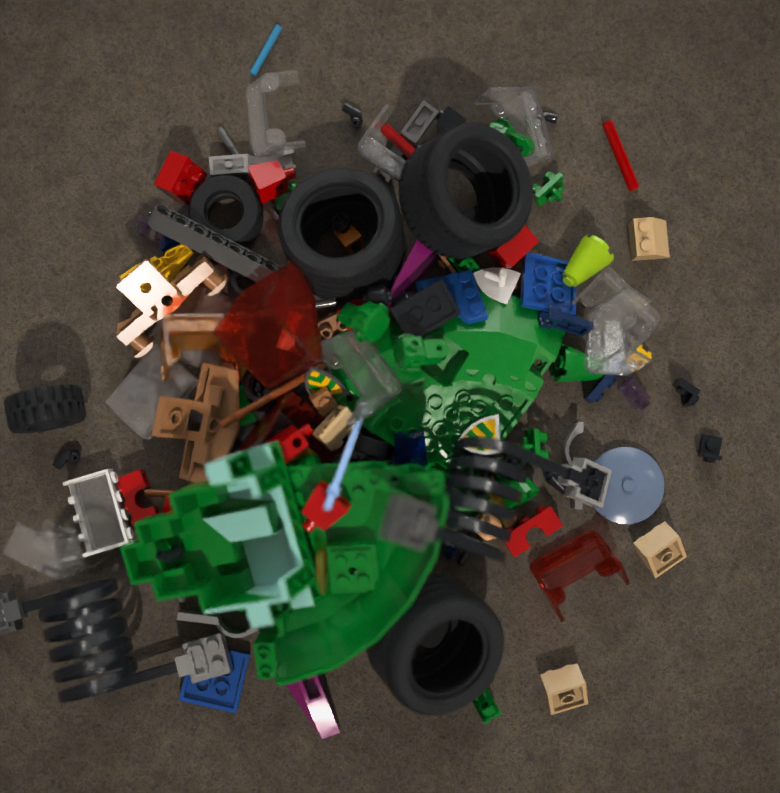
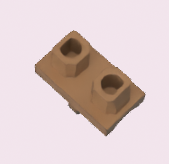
M331 311L328 313V316L314 322L323 340L331 338L332 335L340 331L347 330L346 326L337 319V311L334 313Z

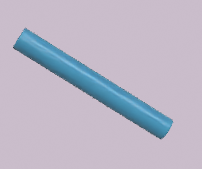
M275 25L249 72L251 75L256 77L282 30L280 25Z

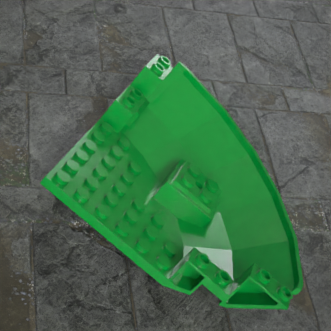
M479 290L488 314V320L467 324L461 318L455 317L422 336L423 340L440 339L446 342L449 352L441 363L422 365L418 372L408 373L405 370H398L396 368L393 349L403 332L388 308L389 325L379 340L373 343L367 341L361 343L354 338L355 333L345 330L340 331L324 344L332 355V362L327 368L332 369L331 375L337 378L348 391V394L333 396L336 403L347 407L355 418L360 406H367L368 410L362 425L424 466L430 462L439 461L448 467L449 461L456 458L452 454L454 442L461 437L469 426L482 418L498 414L500 440L505 439L537 396L544 383L541 377L552 362H555L565 331L541 327L538 320L540 311L520 307V297L511 295L506 305L488 297ZM540 359V364L535 365V361ZM352 395L353 398L351 400L346 399V396ZM461 448V449H463L464 451H466V452H468V453L471 454V451H469V450H467V449H465V448ZM469 467L458 468L466 473L469 472ZM475 468L474 475L478 474L481 469Z
M348 462L340 484L341 490L339 493L352 504L348 512L326 530L316 526L312 532H309L303 527L323 599L314 606L293 609L292 613H287L274 625L259 627V634L253 643L258 679L268 680L277 678L276 685H288L334 670L377 642L410 607L437 559L440 541L434 539L433 543L426 542L424 551H419L379 538L378 536L391 494L403 495L435 507L433 520L439 521L437 527L443 529L449 505L448 494L444 490L443 472L413 464L387 466L386 462ZM339 463L286 466L302 524L307 519L302 511L316 486L321 480L328 485L332 484ZM392 476H398L399 481H393ZM354 567L357 572L353 574L349 569Z

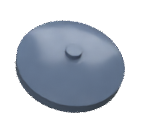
M619 447L604 452L594 461L612 470L603 508L593 507L602 517L619 524H634L647 519L656 511L664 494V478L661 469L651 456L636 448Z

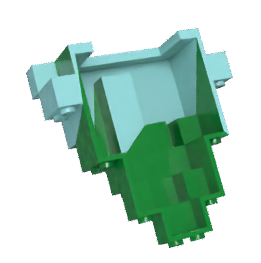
M279 441L228 454L206 463V475L209 480L192 483L170 493V505L173 509L166 513L148 516L134 522L138 539L131 540L120 546L131 585L151 582L156 601L198 595L203 614L246 608L251 628L274 625L292 609L314 606L323 599ZM175 543H180L182 548H184L183 556L172 563L156 558V552L159 549L170 552L172 551L171 547H175Z

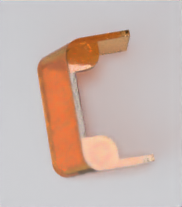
M171 313L163 317L160 348L163 382L168 381L171 364H175L180 360V350H219L221 360L226 363H236L238 380L243 379L248 367L242 321L237 315Z

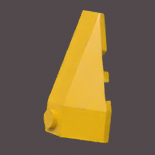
M180 244L167 250L165 255L160 258L156 256L150 258V261L172 282L194 253L191 248ZM139 264L133 266L131 269L120 276L121 280ZM144 282L140 285V288L144 291H149L152 286L150 283Z

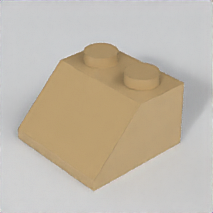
M646 217L634 218L628 223L631 261L670 258L666 220Z
M338 405L311 435L330 451L337 450L343 444V438L346 435H350L356 418L347 407Z
M666 522L655 526L653 530L639 537L633 543L637 553L655 579L687 557L680 536Z
M578 663L540 674L541 684L551 715L588 704L586 683Z

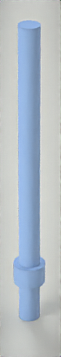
M361 405L333 482L328 486L327 498L323 509L331 511L335 498L339 496L341 481L368 410L365 405Z

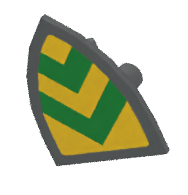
M320 366L317 368L310 367L306 373L305 388L310 396L326 386L332 397L348 394V391L337 378L331 375L332 369L330 368L323 370Z

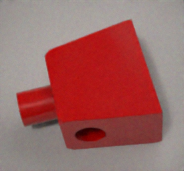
M278 161L247 166L250 181L262 204L287 193L289 190L287 181L296 178L293 167L283 170Z
M308 423L299 429L292 424L267 440L266 443L279 441L286 465L309 446L305 438L314 433Z
M323 480L316 486L302 511L307 517L302 526L309 532H312L316 526L326 530L346 514L352 505L339 494L335 498L331 511L323 509L329 486Z

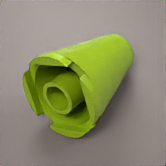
M585 235L579 242L562 273L563 282L567 286L577 287L613 262L614 255L613 253L610 255L608 252L610 247L599 237L594 235L587 237L588 235Z

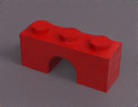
M139 469L118 478V489L124 494L126 499L124 505L126 510L131 513L133 518L131 519V524L134 530V522L148 516L161 514L158 505L146 508L139 501L141 492L151 487L144 469Z
M543 504L534 510L535 514L532 516L526 515L519 519V524L515 527L509 526L505 528L511 531L512 535L509 543L505 541L503 543L514 558L531 547L526 539L529 529L538 527L545 536H549L563 527L551 506L547 505L545 507Z

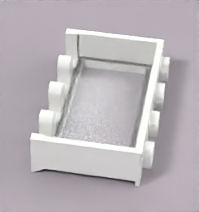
M113 469L101 470L62 482L63 486H69L71 496L68 497V502L70 505L74 504L76 515L73 516V520L75 523H79L82 533L78 535V539L80 542L84 541L87 551L82 554L83 557L120 547L134 538L133 529L129 527L127 521L129 520L128 511L126 508L124 509L122 504L124 496L117 486L119 482L118 475L115 471L113 472Z

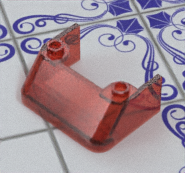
M595 530L583 532L537 558L530 565L533 577L561 622L565 620L558 605L562 604L566 599L563 588L596 570L603 577H609L617 573L626 585L630 584L622 562Z

